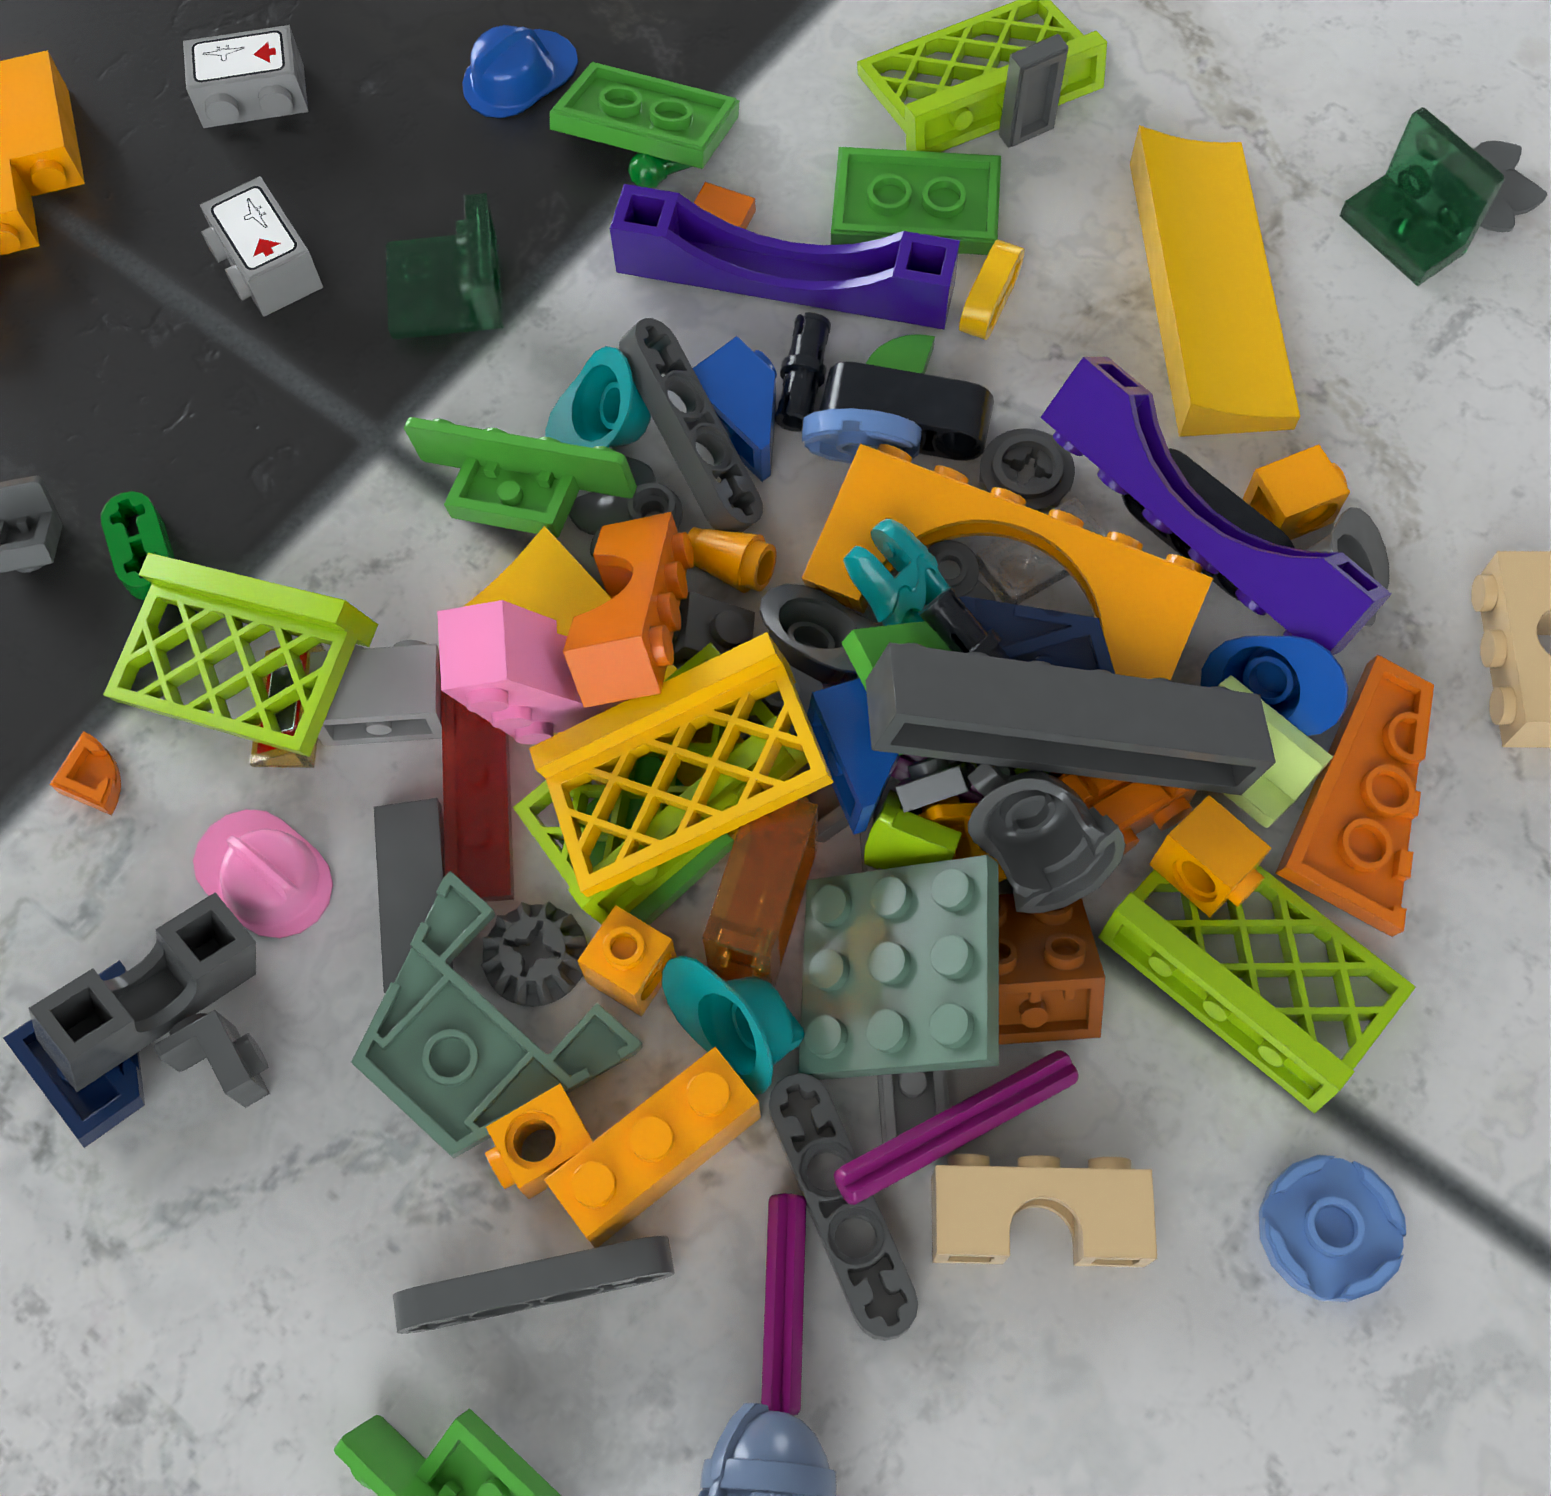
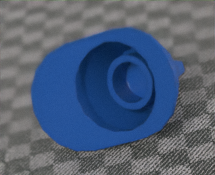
M509 25L493 27L481 34L474 43L470 55L471 65L466 69L462 82L464 98L473 110L486 117L505 118L518 115L542 97L562 86L574 75L578 65L576 49L567 38L556 32L542 29L532 30L527 27Z
M1257 635L1227 640L1209 654L1201 669L1200 686H1219L1221 682L1232 675L1254 694H1260L1261 699L1307 736L1322 734L1337 724L1347 707L1348 684L1343 668L1329 650L1311 639L1297 636Z

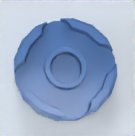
M854 408L827 409L813 412L804 417L802 442L804 441L805 447L812 454L850 464L860 443L876 450L879 444L891 445L908 453L914 459L919 454L922 429L914 421L881 411Z
M1316 1155L1290 1165L1268 1186L1259 1209L1260 1241L1271 1266L1292 1288L1320 1301L1349 1302L1379 1291L1398 1272L1404 1256L1401 1253L1404 1247L1403 1237L1406 1236L1405 1215L1393 1190L1371 1168L1356 1161L1351 1163L1341 1158H1334L1335 1156Z

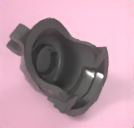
M980 764L967 776L972 785L984 796L971 814L968 821V833L975 844L995 858L1000 864L1009 883L1013 886L1017 912L1044 913L1064 908L1100 888L1122 861L1126 844L1119 826L1107 815L1102 816L1093 806L1088 808L1081 797L1059 778L1037 770L1016 774L1012 767Z

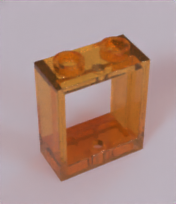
M806 796L751 821L738 829L702 937L708 968L714 971L722 980L729 981L754 976L768 981L775 988L818 848V804L809 802Z

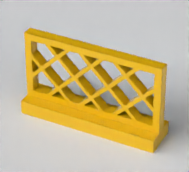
M767 632L663 682L660 694L628 699L529 748L535 770L546 779L580 892L586 897H590L600 891H606L834 783L795 688L796 680L789 663ZM780 691L784 705L773 729L747 721L756 701ZM712 723L726 727L712 758L687 750L697 730ZM792 723L797 736L787 733ZM741 732L767 740L753 771L726 763ZM782 745L804 752L811 768L786 781L768 776ZM652 752L666 756L651 787L628 779L637 759ZM681 761L706 769L692 800L667 793ZM720 774L747 782L738 804L723 811L707 806V801ZM593 780L605 783L606 786L592 815L574 809L569 793L571 790ZM622 790L645 797L631 829L607 821ZM661 803L685 810V815L675 834L662 840L645 835ZM579 823L586 826L583 833L581 832ZM601 832L624 839L625 842L615 862L593 872L590 855ZM640 845L645 846V848L637 851Z

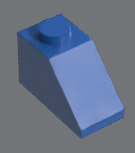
M736 336L693 367V370L741 461L763 482L771 476L776 415L775 379L777 378V373L772 362L763 352L759 350L753 352Z
M860 678L812 692L807 712L808 720L834 781L832 787L853 835L866 831L900 757L898 753L872 750L867 692Z

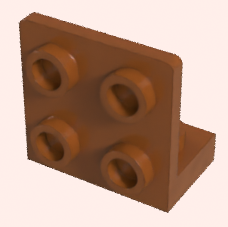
M1000 894L999 1045L1101 1038L1106 977L1082 898L1064 908L1044 913H1024L1016 911L1014 894Z

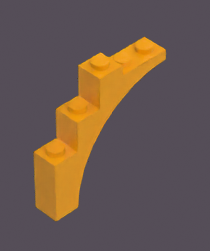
M48 50L0 61V255H6L39 246L32 196L85 184L69 90Z

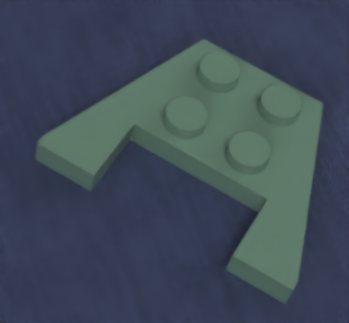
M449 871L443 877L436 891L437 897L424 923H420L410 943L411 949L395 982L390 983L351 1063L451 1157L456 1158L491 1138L486 1126L560 1083L566 1093H570L636 1055L642 1048V1042L601 1005L596 1003L550 1054L544 1053L449 966L496 916L494 909L455 874Z

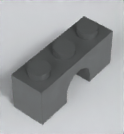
M215 892L156 929V943L153 949L140 963L129 971L113 979L103 981L94 968L29 1007L37 1041L76 1092H78L168 1033L179 1021L197 1014L256 975V941Z

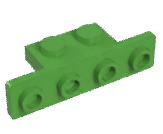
M409 417L404 426L406 434L422 461L461 468L444 503L449 515L454 519L538 534L545 526L556 538H559L579 490L631 499L637 488L625 455L608 447L595 446L590 448L562 443L551 437L532 438L508 434L501 429L493 427L485 429L456 425L440 418L426 420Z
M470 1408L455 1418L427 1459L380 1415L373 1416L343 1435L334 1448L335 1454L350 1468L354 1478L364 1487L373 1490L378 1496H561Z

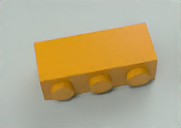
M715 1046L550 1174L544 1181L594 1248H597L761 1118L759 1101Z

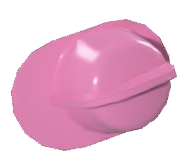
M245 809L228 814L211 825L197 844L193 864L198 883L208 896L216 892L239 922L259 936L284 938L300 934L320 919L330 903L333 882L327 862L307 840L282 819L267 811Z

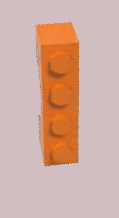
M672 512L601 527L593 557L605 591L612 599L588 612L573 617L563 649V654L584 708L660 694L662 691L666 668L674 663L673 635L675 631L681 629L680 602L681 599H686L688 596L687 569L694 567V555L689 536L686 532L678 533Z

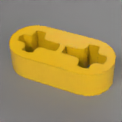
M999 239L994 242L966 299L959 322V331L984 340L990 337L1018 278L1024 258V248Z

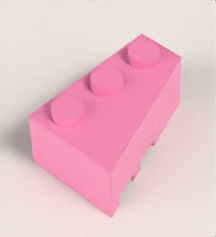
M504 600L437 611L441 690L466 706L469 711L475 712L490 722L493 727L499 728L513 737L517 743L538 744L554 736V733L563 732L626 701L583 707L563 654L567 636L557 633V623L554 619Z

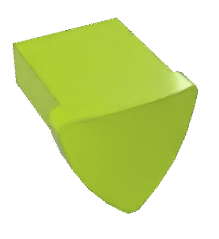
M890 789L867 838L864 864L875 869H889L953 860L962 833L911 812L904 813L897 791Z

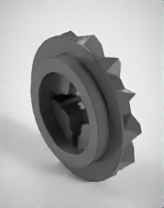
M1023 428L1002 433L987 445L980 461L979 482L984 484L989 493L993 487L1010 490L1026 500V507L1040 511L1049 506L1057 509L1062 498L1071 491L1075 476L1074 461L1070 452L1062 448L1051 434L1036 429ZM1031 458L1035 459V477H1031L1028 483H1024L1023 486L1018 485L1017 471H1021L1025 465H1028Z
M549 901L544 905H529L521 902L517 909L508 914L497 915L494 927L488 936L482 938L483 962L481 966L487 980L501 997L512 1003L531 1007L553 1003L566 996L577 985L583 975L577 960L587 947L585 935L572 914H568L555 907ZM541 930L543 935L542 943L545 949L552 952L555 957L549 956L548 959L537 958L533 968L529 967L525 977V960L522 954L514 951L511 946H530L534 936H538Z

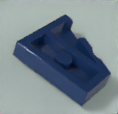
M969 596L959 597L987 631L993 628L1000 635L1002 640L999 645L1012 660L1026 662L1044 661L1054 666L1083 670L1101 669L1115 674L1102 627L1097 617Z
M119 960L98 975L105 981L118 977L127 972V970ZM31 1019L3 1037L84 1148L145 1105L139 1052L76 1092L37 1041Z

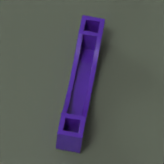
M629 184L623 185L609 228L616 273L945 330L955 286L960 240L901 231L881 239L856 244L815 245L789 242L759 235L730 224L701 209L680 193Z
M1082 357L1040 418L1055 430L1053 438L1062 448L1076 456H1086L1099 468L1097 476L1106 486L1119 494H1130L1145 507L1142 514L1151 525L1167 534L1174 532L1191 547L1188 554L1193 561L1212 574H1219L1220 572L1238 588L1235 594L1247 608L1259 615L1269 614L1286 629L1283 636H1297L1314 640L1329 650L1332 655H1335L1347 646L1392 595L1391 592L1343 552H1310L1276 545L1243 531L1215 512L1189 485L1173 460L1158 423L1153 394L1109 357Z

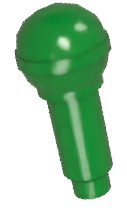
M638 152L632 157L628 171L631 181L636 186L655 189L667 178V175L693 166Z

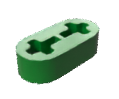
M123 492L112 497L104 505L101 512V525L115 573L131 595L137 599L145 600L152 583L141 578L139 575L142 568L140 557L146 556L148 553L173 559L175 557L164 521L151 500L139 492ZM133 515H139L136 518L139 534L131 536L126 529L129 526L128 518Z

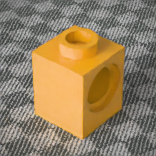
M1318 444L1255 469L1242 499L1282 530L1290 540H1293L1334 523L1350 490L1347 487V481L1341 468L1337 464L1331 463Z
M1208 795L1166 836L1149 865L1210 918L1227 900H1230L1236 907H1239L1254 892L1265 878L1256 869L1272 848L1214 798Z
M615 905L577 962L589 985L642 1017L662 987V970L670 959L677 956L673 940Z
M560 1083L486 1126L495 1147L486 1151L485 1155L504 1189L516 1184L518 1189L528 1199H531L549 1188L544 1181L545 1178L592 1143L593 1140ZM537 1130L554 1132L555 1146L549 1156L537 1162H529L523 1159L522 1146L525 1139L531 1133Z

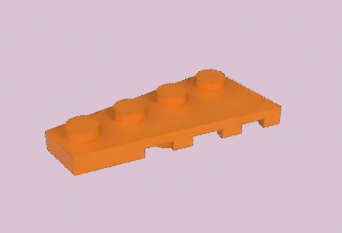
M1377 655L1364 668L1328 751L1333 758L1317 776L1275 874L1393 937L1403 932L1405 927L1407 909L1402 908L1401 904L1404 881L1411 878L1414 852L1408 851L1412 819L1416 818L1419 813L1421 792L1416 791L1419 763L1426 756L1434 684Z

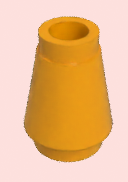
M693 527L688 532L693 549L694 566L742 593H746L750 589L762 591L769 583L775 569L777 552L773 544L765 542L763 535L701 529L698 527Z

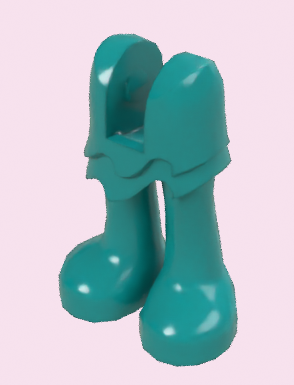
M886 518L871 530V538L878 550L899 573L894 577L871 552L861 546H854L844 557L843 563L852 582L869 603L877 621L882 622L883 626L925 621L918 615L919 611H922L924 605L927 606L950 586L938 570L937 560L928 552L927 547L903 524Z

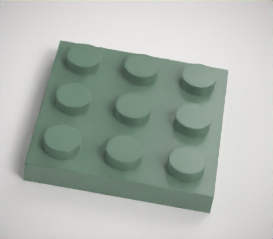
M988 855L807 880L800 1023L804 1029L805 1036L799 1046L798 1073L812 1075L818 1080L999 1066L998 862Z

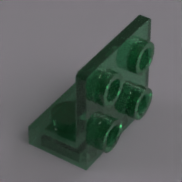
M1421 107L1411 114L1386 174L1346 200L1339 216L1418 287L1466 253L1504 182V175L1450 130L1446 124L1442 123L1426 108Z
M487 193L464 195L465 220H456V235L391 241L386 244L388 330L393 339L503 328L498 237Z

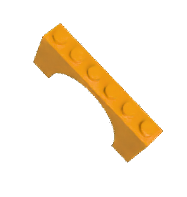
M860 443L803 573L802 580L805 586L821 590L845 607L864 614L869 603L849 577L843 559L854 546H861L871 552L889 572L895 569L878 550L870 533L875 525L886 518L903 524L927 548L940 541L969 536H996L1012 539L1042 551L1060 564L1074 578L1084 592L1094 616L1099 618L1115 674L1147 679L1165 678L1171 680L1213 580L1212 577L1201 573L1203 568L1200 564L1175 554H1168L1166 559L1142 551L1143 544L1119 532H1108L1105 537L1083 528L1084 522L1081 519L1065 511L1051 509L1047 515L1025 506L1026 500L1010 490L993 487L989 493L968 485L969 479L952 468L937 465L932 471L911 463L912 457L908 453L894 446L879 444L876 450Z

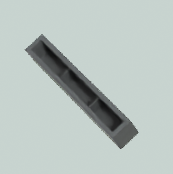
M891 642L888 643L865 680L871 747L873 751L1242 795L1276 763L1260 694L1232 691L1222 686L1203 687L1175 683L1165 678H1139L1112 674L1107 670L1075 669L1054 666L1044 661L1026 662L990 657L981 652L962 653L926 648L917 643L898 644Z

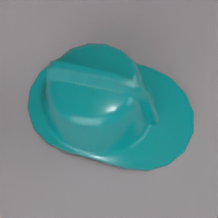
M605 346L593 353L580 374L561 395L551 411L545 429V437L554 438L562 443L590 448L595 446L612 448L629 445L638 441L643 436L650 423L651 414L633 382L628 360L619 349Z
M683 955L670 959L662 970V987L666 1000L680 1025L705 1051L708 1052L716 1046L754 1095L765 1093L772 1082L773 1066L781 1061L786 1054L798 1047L805 1036L803 1027L787 1008L778 991L768 981L760 977L752 976L723 981L714 971L697 959Z

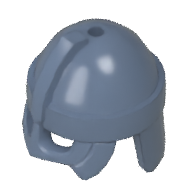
M744 1403L727 1423L711 1459L704 1460L700 1481V1490L702 1491H700L698 1496H836V1471L829 1468L827 1456L816 1434L801 1419L789 1413L770 1411L768 1405Z

